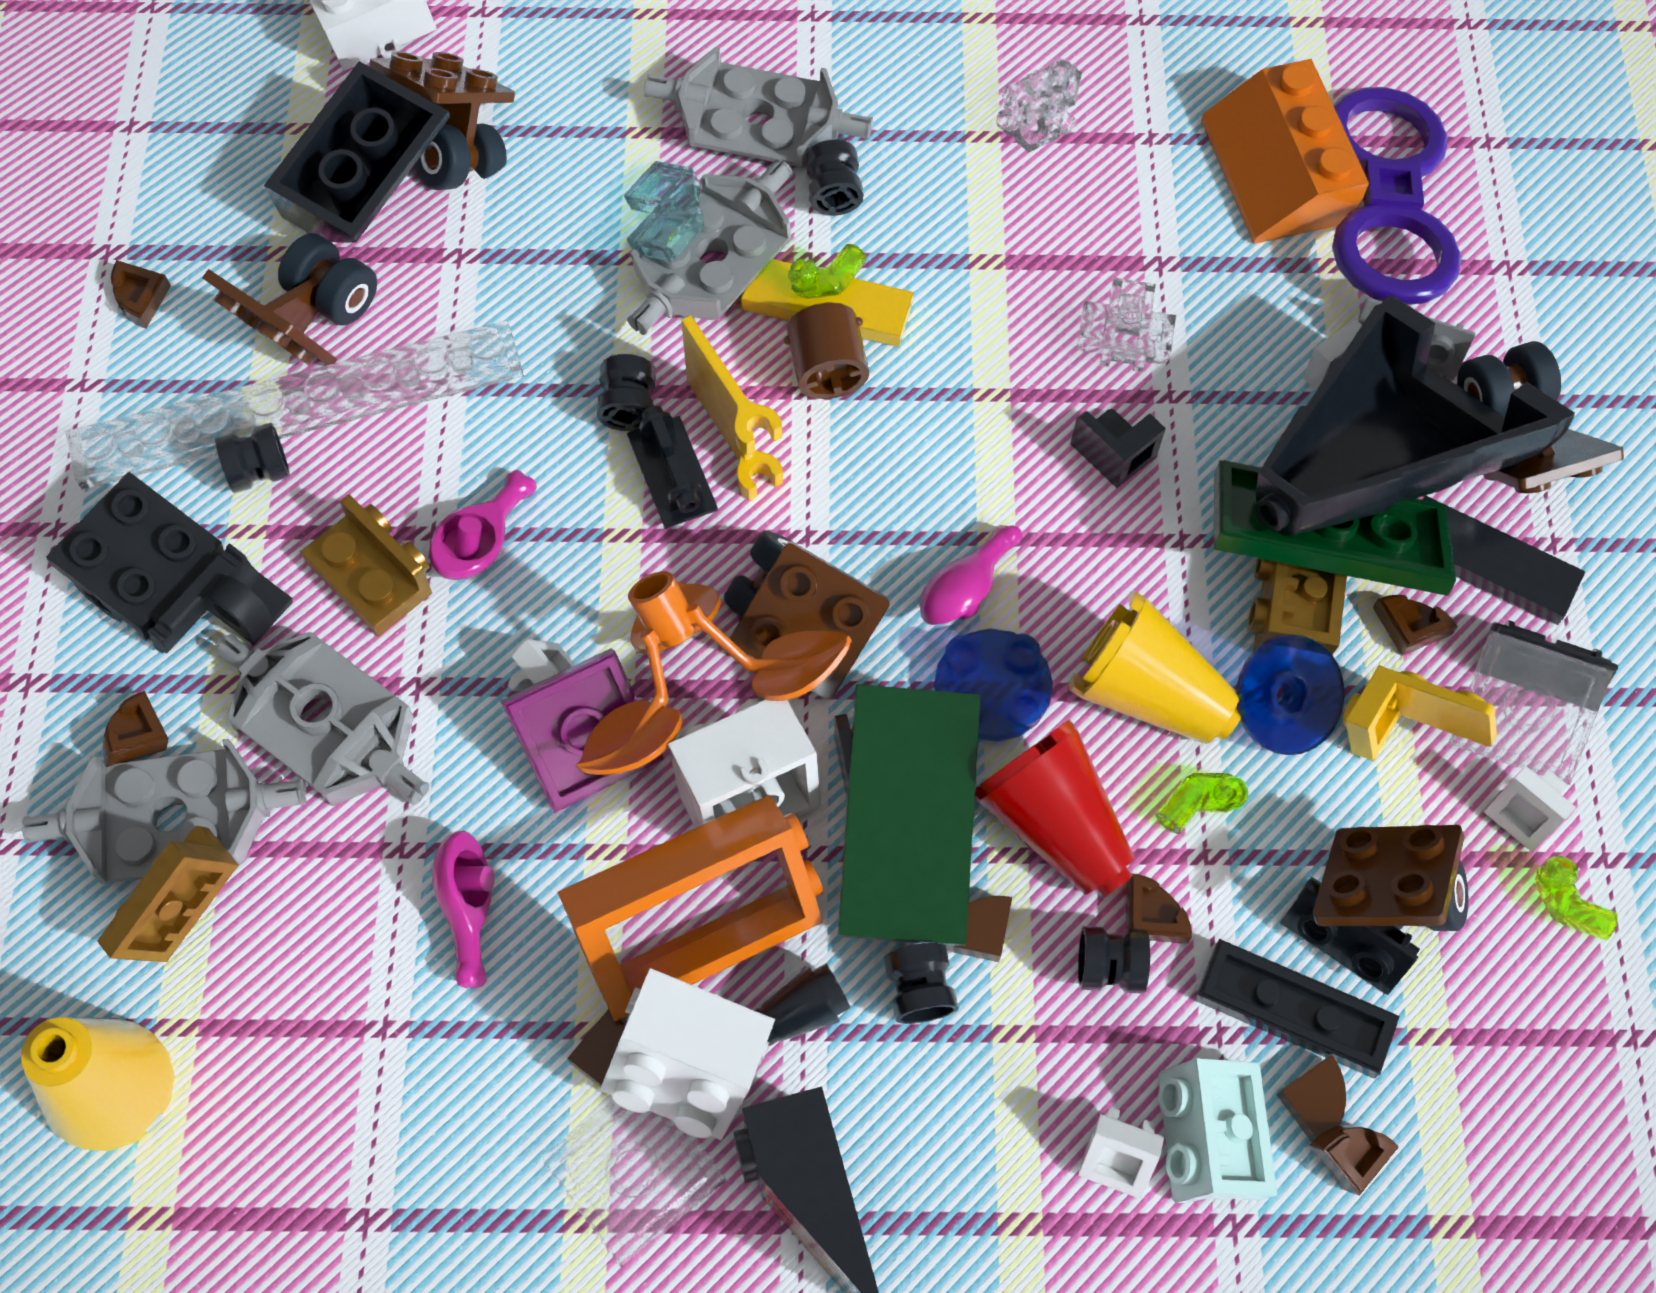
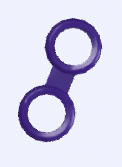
M1365 87L1342 95L1333 106L1369 185L1363 197L1364 206L1350 211L1335 229L1332 252L1337 267L1354 288L1375 300L1383 301L1393 295L1407 305L1424 304L1444 295L1459 277L1462 257L1456 239L1450 230L1438 218L1422 210L1424 206L1422 177L1431 174L1445 158L1448 136L1442 120L1427 103L1404 91L1387 87ZM1365 111H1384L1396 114L1409 121L1420 132L1424 149L1414 156L1403 159H1388L1373 155L1361 148L1350 136L1347 122L1351 117ZM1392 226L1408 230L1422 238L1432 249L1437 262L1436 269L1432 274L1413 280H1400L1385 276L1371 268L1360 256L1356 240L1362 232L1374 227Z

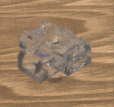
M1059 58L1051 62L1049 66L1027 74L1026 77L1006 86L1002 94V100L1005 103L1004 108L997 114L996 125L1008 136L1013 134L1016 142L1028 153L1059 139L1060 134H1068L1075 127L1076 118L1066 109L1074 106L1076 103L1082 73L1071 62Z
M1114 278L1108 304L1084 300L1077 348L1083 352L1101 355L1099 366L1109 367L1110 361L1133 364V371L1142 372L1145 362L1163 364L1169 360L1172 351L1176 315L1152 311L1156 284ZM1120 299H1123L1122 305L1119 306ZM1115 333L1138 336L1137 342L1114 338Z

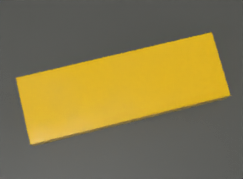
M773 259L746 288L741 302L742 310L790 321L791 317L800 310L815 304L827 302L842 303L851 307L857 317L863 319V324L859 326L863 339L899 347L912 307L914 292Z

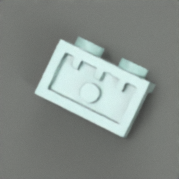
M1196 1058L1162 1070L1158 1076L1160 1087L1158 1101L1163 1113L1167 1148L1166 1170L1170 1178L1173 1201L1175 1203H1190L1205 1198L1262 1200L1278 1196L1260 1063Z

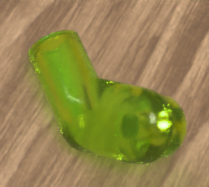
M846 244L828 267L817 268L812 260L807 259L806 262L804 259L797 260L788 270V278L792 283L791 289L798 296L805 299L839 295L844 292L867 262V257L858 246Z
M1192 773L1181 782L1155 816L1164 828L1173 833L1180 834L1197 812H1228L1240 809L1248 799V787L1241 778L1235 777L1232 774Z
M1553 856L1547 859L1545 865L1537 870L1535 887L1551 918L1562 925L1605 941L1609 940L1617 925L1618 912L1582 899L1575 885V882L1578 880V867L1572 860L1563 856Z

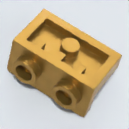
M348 494L339 501L345 517L302 549L300 553L310 568L379 637L432 594L425 575V571L430 566L421 552L411 542L406 541L400 545L389 534L392 531L391 525L374 505L369 503L363 508Z
M1257 558L1254 578L1262 581L1261 595L1254 598L1247 623V630L1255 632L1253 652L1266 655L1272 644L1277 643L1333 655L1340 643L1347 576Z
M195 826L183 842L171 840L165 849L154 859L149 871L127 901L118 908L115 917L97 942L109 958L167 963L239 864L209 828Z

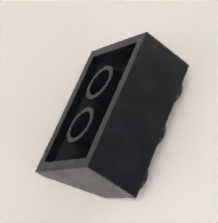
M359 61L270 176L264 187L280 216L308 233L319 234L330 242L356 243L450 118L449 112Z

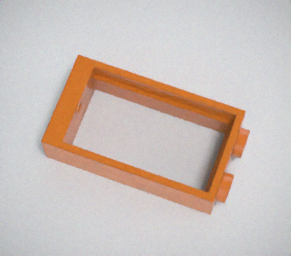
M764 796L557 892L614 1022L630 1015L625 1011L635 987L642 988L650 968L693 985L823 923L816 897L824 894V890L812 863L808 859L805 861L802 859L800 851L808 848L809 845L804 830L793 812L784 816L771 796ZM776 850L788 886L619 965L605 929Z

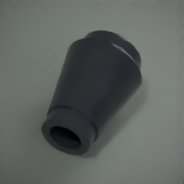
M825 963L814 970L808 965L754 1011L775 1019L767 1040L770 1042L769 1046L778 1041L782 1042L840 1022L838 1015L849 1010L851 1006L830 967Z

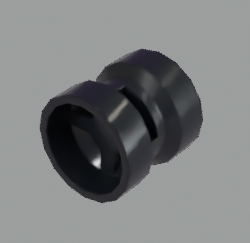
M839 139L822 141L812 146L806 153L805 165L807 175L812 180L809 193L814 210L820 214L835 216L850 213L858 208L863 202L864 193L861 179L856 175L859 161L855 147L849 142Z
M633 354L610 356L603 360L600 365L599 381L604 392L598 398L597 418L604 426L614 430H637L642 421L641 413L645 409L654 406L649 393L655 388L656 368L651 361Z
M272 422L255 427L249 437H238L234 434L215 438L218 457L233 493L251 489L254 482L263 477L272 482L290 477L287 459Z
M1082 926L1078 949V984L1080 990L1100 991L1106 985L1120 986L1125 993L1145 994L1150 972V938L1148 931L1126 929L1122 934H1108L1103 927Z
M922 943L894 950L884 957L887 978L895 983L897 995L892 1002L896 1022L901 1024L929 1022L947 1017L958 1011L959 1007L955 989L949 986L946 981L945 972L950 964L944 944Z

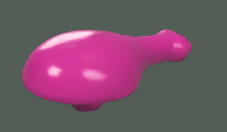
M514 470L507 474L504 487L490 501L458 509L445 517L435 529L430 541L429 557L434 570L445 579L463 580L478 575L493 564L504 544L505 520L520 500L533 495L537 488L536 481L530 476L524 475L523 472Z
M1014 525L997 526L993 530L991 537L977 550L945 565L937 571L927 582L921 594L919 607L923 621L930 625H940L956 620L959 617L968 619L975 615L979 609V603L992 588L995 565L1008 550L1020 543L1022 539L1020 528Z
M464 830L455 831L447 836L437 849L433 862L432 882L438 904L447 919L454 938L457 960L455 980L461 987L474 989L482 987L487 981L481 958L480 931L490 908L495 873L488 866L483 850L475 837Z

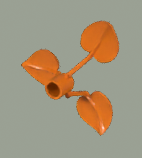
M668 571L649 574L633 585L628 593V600L637 613L630 636L631 644L638 653L648 655L655 688L654 699L652 702L645 700L630 702L607 714L588 737L582 758L575 766L578 770L587 774H618L639 768L651 762L668 748V743L673 742L679 733L683 718L677 709L665 708L669 699L659 652L685 642L693 633L703 630L748 672L757 673L753 678L752 688L758 697L768 701H784L797 698L818 686L841 662L848 652L852 640L849 635L842 632L824 630L799 631L773 640L764 649L762 659H754L742 651L711 622L721 605L720 596L714 588L701 584L676 582L672 573Z

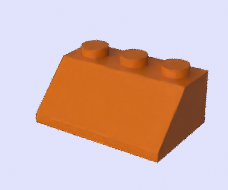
M1312 59L1261 69L1202 114V125L1253 244L1338 226L1350 211L1359 208L1369 182Z

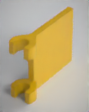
M692 315L681 320L687 382L738 458V488L742 496L750 501L757 497V486L751 479L754 475H767L775 487L783 484V469L780 462L770 454L755 450L753 434L754 428L766 429L775 442L782 438V421L773 409L753 403L746 398Z

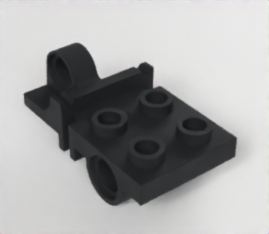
M129 471L46 556L49 564L70 579L76 588L96 607L116 621H125L145 641L150 637L155 649L166 654L207 610L251 644L255 645L293 603L292 597L259 573L248 561L245 554L230 543L224 551L222 542Z

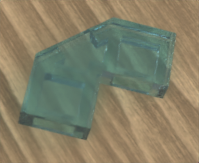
M655 161L623 195L631 210L649 213L627 238L632 250L636 249L639 255L673 262L705 226L704 215L699 203V195H701L700 182L691 167Z

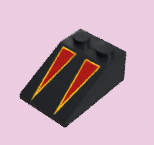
M822 1086L742 1108L745 1128L733 1131L745 1184L758 1181L762 1199L844 1293H879Z

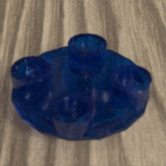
M992 628L959 635L951 639L946 646L944 655L937 664L934 682L935 691L981 694L978 739L993 742L1020 737L1036 726L1050 706L1053 687L1048 662L1041 654L1040 645L1035 638L1028 634H1016L1011 631Z

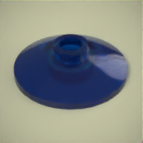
M1281 635L1259 645L1245 661L1236 687V693L1239 698L1237 711L1241 716L1240 721L1251 739L1262 748L1283 755L1306 753L1321 745L1335 729L1344 705V682L1338 663L1328 649L1306 636ZM1281 684L1284 694L1282 700L1278 703L1277 690Z

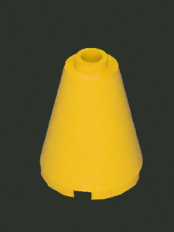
M1131 591L1128 594L1129 607L1131 608L1128 610L1119 604L1114 609L1082 657L1083 660L1091 664L1090 668L1083 678L1073 673L1068 690L1084 700L1204 744H1209L1215 737L1224 741L1233 732L1242 717L1243 710L1236 707L1240 694L1145 596L1137 591Z
M56 1017L36 1026L25 1039L21 1051V1063L43 1117L51 1130L59 1138L83 1150L112 1151L135 1143L147 1133L144 1130L152 1124L159 1113L163 1115L171 1101L175 1075L170 1054L151 1031L137 1023L117 1019Z

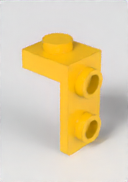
M1378 665L1362 694L1355 693L1350 698L1343 715V726L1347 727L1351 753L1371 761L1375 760L1401 715L1489 747L1492 746L1497 737L1495 708L1480 696L1469 691L1455 692L1429 683L1425 678L1414 672H1398Z

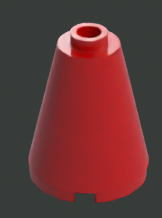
M1070 719L975 788V800L1084 895L1096 889L1101 897L1104 898L1133 876L1126 866L1135 859L1134 854L1079 731Z

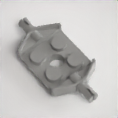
M714 47L684 74V78L674 80L648 74L644 85L645 97L674 101V108L680 111L688 142L691 146L767 161L781 159V163L785 161L788 165L804 167L806 166V153L817 143L838 139L839 133L869 140L872 131L873 117L845 113L843 109L838 108V101L827 69L822 67L820 70V80H811L723 63L720 59V48ZM755 113H763L772 118L764 124H752L746 120L747 117Z
M775 159L761 177L754 180L749 177L704 174L701 177L703 192L641 258H639L636 249L630 252L636 275L647 292V299L627 318L629 325L636 332L639 330L641 335H645L662 315L671 318L672 315L687 317L692 315L694 318L719 319L792 239L790 221L774 194L793 174L792 169L785 161L781 163V159ZM712 251L723 252L727 255L722 261L705 263L700 260L702 256Z
M312 632L300 634L264 651L257 648L254 652L233 634L227 635L224 638L228 646L223 642L218 644L216 654L237 668L241 675L228 711V722L238 734L244 733L321 793L329 805L335 806L382 785H389L412 805L421 801L418 793L423 797L427 794L430 787L429 783L424 782L407 769L403 762L414 719L409 705ZM318 698L332 701L331 712L325 719L318 722H306L301 719L302 710L310 701Z
M223 739L225 749L118 763L107 767L97 756L90 758L66 803V809H62L60 813L24 817L22 824L25 827L22 828V833L26 843L64 838L69 844H73L91 875L101 884L142 879L151 868L154 859L165 849L171 840L183 842L195 826L209 828L236 862L241 865L248 854L264 817H270V809L306 805V788L303 779L273 784L258 782L229 739ZM173 805L187 807L186 819L180 827L167 832L158 830V817L166 808Z

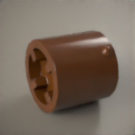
M832 302L815 304L800 310L788 322L787 336L784 338V343L790 345L798 387L804 395L815 399L838 398L853 393L868 380L869 367L859 328L863 324V319L857 317L851 307L842 303Z

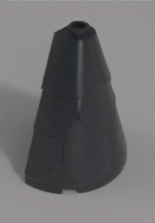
M1391 295L1384 299L1381 304L1374 306L1341 358L1335 359L1308 405L1298 408L1258 472L1256 487V512L1265 527L1285 536H1294L1383 513L1390 509L1393 504L1442 491L1458 482L1506 468L1544 452L1566 433L1572 423L1575 412L1526 382L1511 393L1506 415L1503 416L1427 366L1435 322Z

